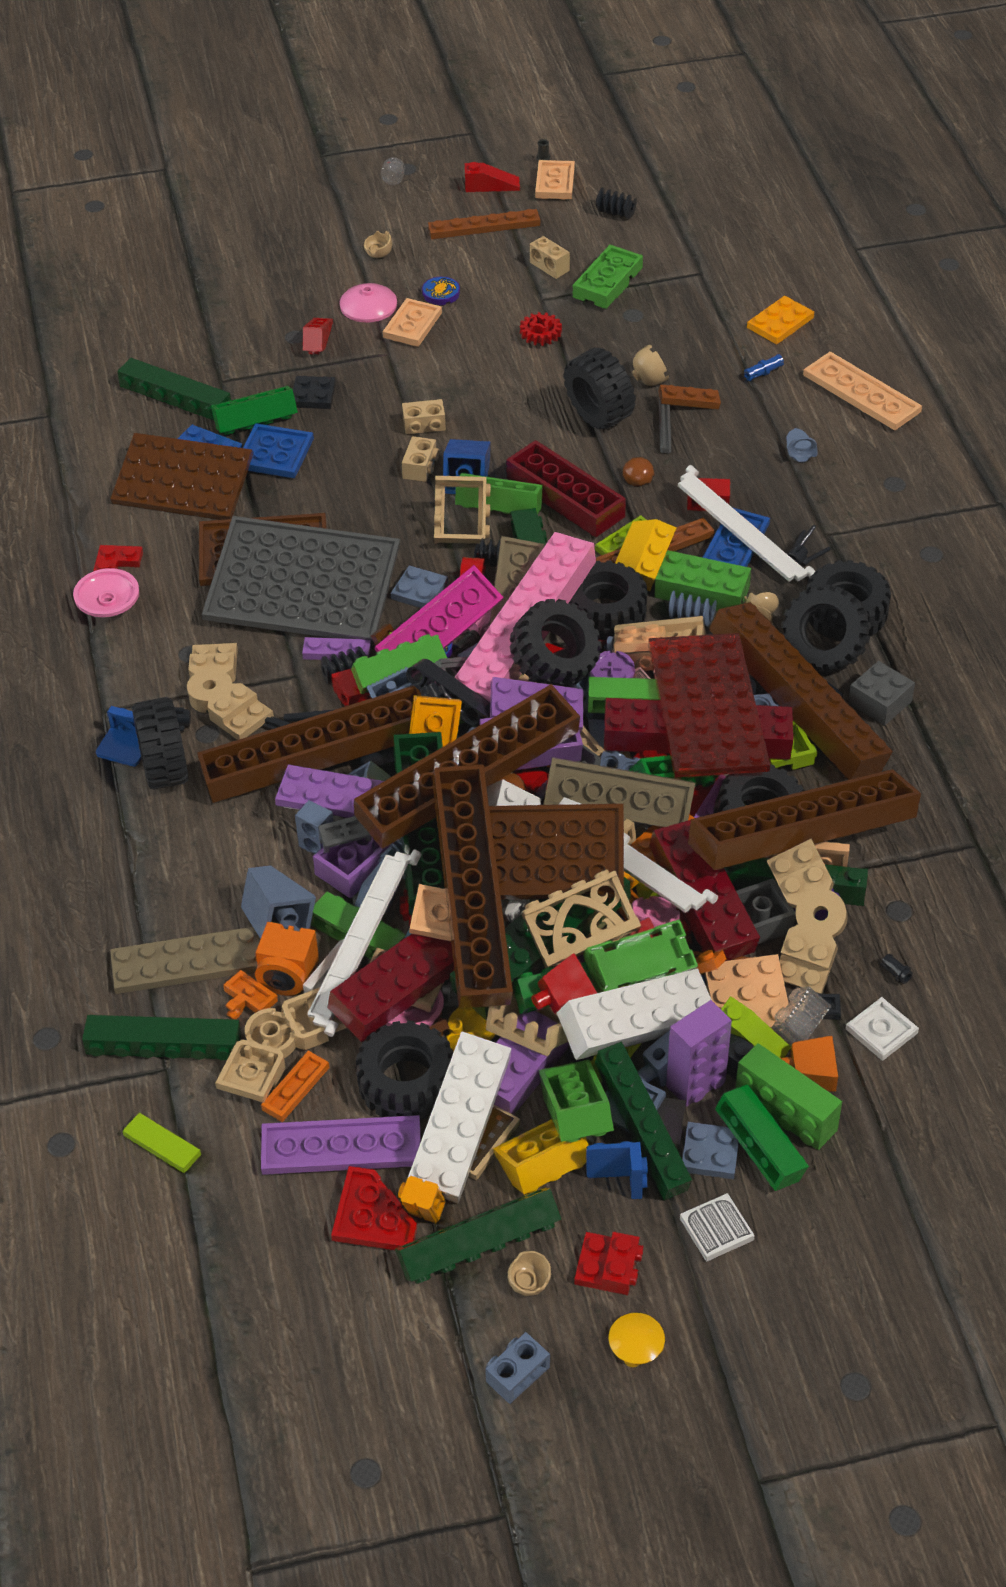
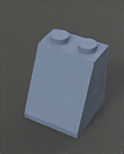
M271 865L248 868L241 908L261 939L267 922L282 924L284 929L294 926V931H299L300 928L310 929L316 897Z

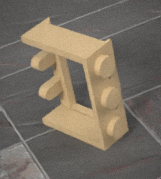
M435 476L434 544L479 543L481 538H484V540L489 538L490 525H486V517H490V504H486V497H490L491 484H486V477ZM445 487L479 488L478 535L444 534Z
M514 993L512 994L511 1005L489 1006L486 1030L547 1057L552 1049L568 1042L558 1015L553 1013L551 1007L537 1010V1012L558 1023L547 1028L546 1040L537 1037L538 1024L535 1021L527 1023L525 1031L516 1028L520 1011Z

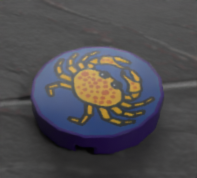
M434 277L423 284L422 295L428 303L446 305V302L450 301V303H453L459 298L460 286L452 278Z

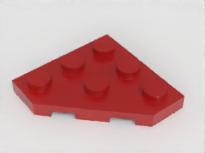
M349 1166L331 1234L332 1241L395 1250L397 1247L414 1241L417 1223L411 1216H408L402 1208L400 1201L384 1185L376 1170Z

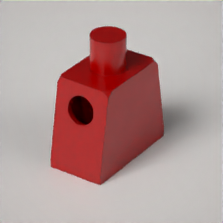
M351 669L331 674L333 691L344 706L372 698L369 692L360 693Z
M573 953L539 980L538 986L541 991L533 995L531 999L538 1010L549 1005L553 1013L557 1014L569 1000L597 994L575 953Z

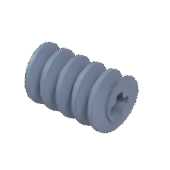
M673 591L669 601V617L674 619L676 616L678 618L703 616L704 625L708 627L713 620L717 601L715 600L711 606L709 605V599L706 598L702 604L701 597L698 596L695 602H693L692 595L690 594L684 600V593H680L679 597L676 598L675 591Z

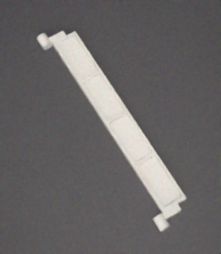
M692 465L686 468L687 473L681 476V482L678 483V487L788 582L792 579L800 581L806 576L810 577L814 574L815 570L812 567L802 568L697 478L699 474L697 469Z
M627 844L624 847V871L686 913L691 908L697 911L707 901L712 904L717 901L718 895L709 889L700 894Z
M413 850L411 855L396 852L394 857L385 856L307 1013L309 1017L314 1018V1025L326 1028L324 1031L326 1035L333 1037L338 1027V1023L332 1021L334 1014L327 1008L330 991L355 974L408 864L417 865L422 855L421 852Z

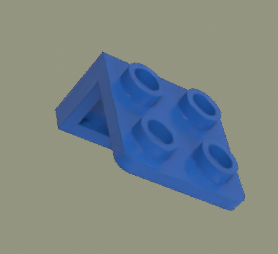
M111 706L107 712L110 729L96 749V755L99 758L135 767L142 758L133 712L125 708Z
M640 1142L596 1143L586 1147V1172L588 1178L629 1176L631 1199H642V1188H647L648 1168L647 1157H641Z

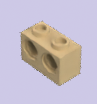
M542 236L530 243V263L557 279L570 271V252Z
M442 399L402 403L405 434L446 430Z
M412 436L402 461L403 479L427 482L429 474H433L434 461H437L439 458V448H436L435 439Z

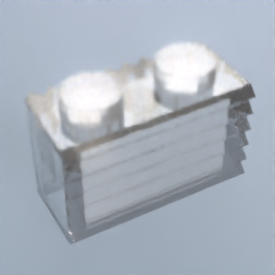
M809 986L794 989L788 997L790 1002L786 1008H781L774 1017L776 1022L772 1028L791 1045L794 1042L808 1040L811 1033L814 1032V1029L817 1028V1025L820 1024V1021L831 1008V1005Z

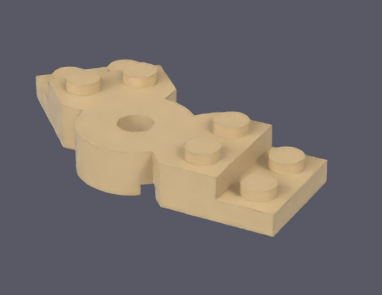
M237 643L193 645L192 654H190L188 670L190 679L187 683V691L190 704L195 710L202 713H207L206 710H208L210 720L237 740L248 737L263 726L267 717H274L273 711L257 700L255 692L242 683L232 684L236 680Z
M809 839L767 860V863L788 905L796 908L798 925L788 930L779 960L784 983L822 994L838 950L833 938L841 934L845 929L848 915L844 902L832 891L834 885L832 878L812 839ZM817 911H828V917L822 921L815 919Z
M320 987L284 1001L281 1012L276 1011L275 1008H267L254 1013L245 1025L246 1040L243 1039L236 1042L216 1081V1089L264 1103L271 1088H276L286 1068L284 1058L288 1057L295 1048L307 1050L328 1042V1035L324 1033L326 1028L314 1025V1018L307 1015ZM334 1015L332 1021H335L336 1023H338V1027H337V1029H336L335 1032H338V1031H340V1030H343V1029L347 1028V1027Z

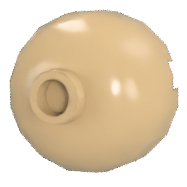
M647 345L635 355L632 374L636 381L641 380L645 385L657 386L667 381L669 375H664L667 369L656 351L652 353L650 350L652 346Z

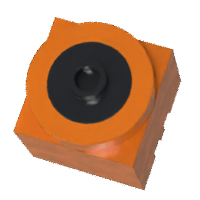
M267 922L256 950L257 968L255 978L257 982L278 995L292 996L304 991L303 984L316 970L319 962L316 931L306 928L294 931V926L284 929L282 924Z

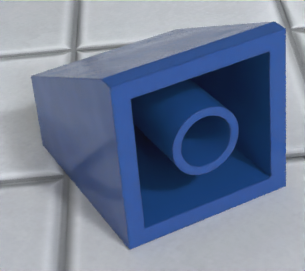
M450 439L443 455V476H460L461 473L487 477L490 464L491 442ZM445 487V493L456 494V487Z

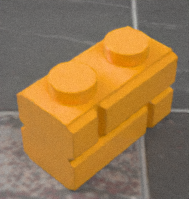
M410 1176L406 1182H402L399 1188L398 1198H401V1202L409 1215L420 1219L423 1217L424 1220L433 1223L439 1222L446 1201L438 1184L430 1181L423 1182L420 1178Z

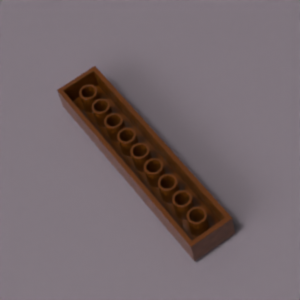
M748 602L718 610L709 630L780 706L792 707L794 722L804 730L808 737L848 780L882 772L893 751L863 721L856 711L844 701L841 695L828 684L826 679L785 639L784 635L765 618L755 605Z
M550 684L354 799V815L381 849L436 817L433 791L434 768L483 764L487 787L579 732L580 715L557 689Z
M410 686L197 752L212 802L215 803L282 782L288 765L320 770L393 747L394 735L409 734L414 695L421 696L419 689L415 686Z
M484 765L434 768L433 791L459 1009L511 1005L513 989Z
M891 769L691 819L688 844L714 870L783 853L809 839H812L813 843L816 844L916 818L921 793Z

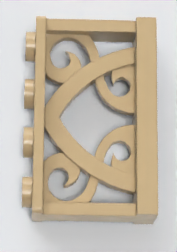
M703 616L621 624L614 627L615 636L612 652L615 653L614 644L620 630L624 627L636 626V628H645V626L650 624H657L658 627L665 626L666 635L662 644L668 643L671 645L655 651L625 653L634 661L635 669L641 667L644 671L703 664L704 641L706 639Z
M604 870L594 875L595 879L586 883L585 880H581L571 885L572 889L565 893L562 890H558L548 895L549 899L542 903L536 900L525 905L526 909L522 911V917L539 951L545 968L559 965L573 953L578 957L583 955L582 953L588 947L610 940H617L640 929L641 924L632 909L616 871L609 873L608 870ZM602 886L611 887L615 893L614 900L608 906L603 904L608 894L606 893L602 897L597 894V890ZM590 891V898L581 896V894ZM619 901L628 921L623 922L612 910ZM563 903L559 912L553 908V906ZM573 904L585 906L599 912L591 922V937L587 939L582 932L575 928H563L566 915ZM543 912L549 913L550 919L543 921V923L549 926L554 925L553 930L540 929L536 925V917ZM602 916L606 917L602 920V922L607 924V928L604 930L598 929L596 925ZM562 934H574L576 941L569 944L567 942L568 936L562 937ZM541 936H553V954H548Z

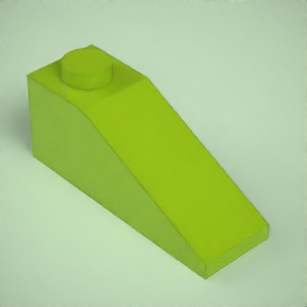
M732 996L729 997L721 1010L732 1020L730 1034L740 1036L753 1046L759 1043L779 1058L785 1057L791 1046L751 1009Z

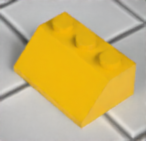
M657 519L633 521L615 563L620 562L625 567L630 566L633 568L635 573L638 572L646 583L647 591H650L677 527Z
M551 1119L493 1148V1152L511 1184L522 1194L536 1191L540 1186L550 1181L560 1179L562 1175L572 1170L582 1168L586 1163V1147L589 1145L586 1137H582L575 1142H561Z

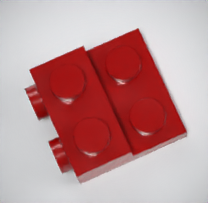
M586 1232L574 1285L629 1295L630 1286H636L638 1269H635L636 1261L641 1262L644 1246L639 1245L640 1237L613 1232L612 1237Z

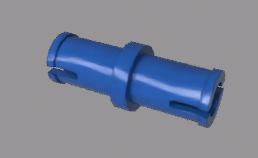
M777 354L768 360H761L757 365L745 369V378L751 381L761 375H768L770 371L778 367H782L784 365L782 356Z

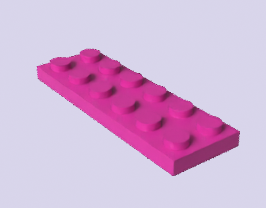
M473 565L376 645L374 650L379 652L383 649H389L390 651L396 649L401 643L409 641L411 644L417 642L420 637L427 634L431 636L438 634L443 649H445L498 605L504 597Z

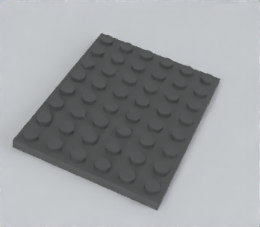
M232 516L204 605L202 619L327 638L371 640V644H374L371 635L379 628L400 547V539Z

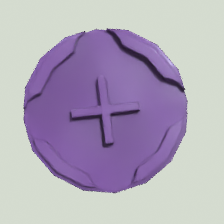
M604 651L600 653L596 666L590 671V677L634 678L635 665L631 657L621 651H616V653Z

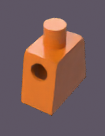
M826 1036L792 1043L790 1057H783L781 1059L825 1090L836 1092L838 1072L833 1037Z

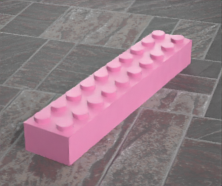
M554 532L454 678L488 702H490L492 677L517 680L521 675L520 667L515 665L513 660L514 654L510 652V645L512 644L510 642V635L513 632L514 625L530 607H533L539 601L555 599L556 602L558 599L566 600L567 604L570 602L596 563L594 543ZM541 631L543 641L549 631Z

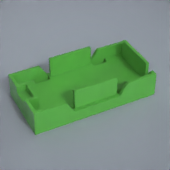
M609 245L573 284V298L581 301L588 299L593 301L594 305L607 309L627 288L629 277L634 278L643 268V255Z
M680 919L621 938L618 941L613 942L610 940L586 948L582 954L597 993L617 989L618 986H623L627 983L628 985H633L696 969L698 964L692 950L688 947L685 939L686 934ZM656 933L659 934V936L651 938L650 936ZM610 947H612V948L614 949V950L607 951V952L604 951V949H607V948H610ZM669 970H675L674 972L666 975L669 972Z

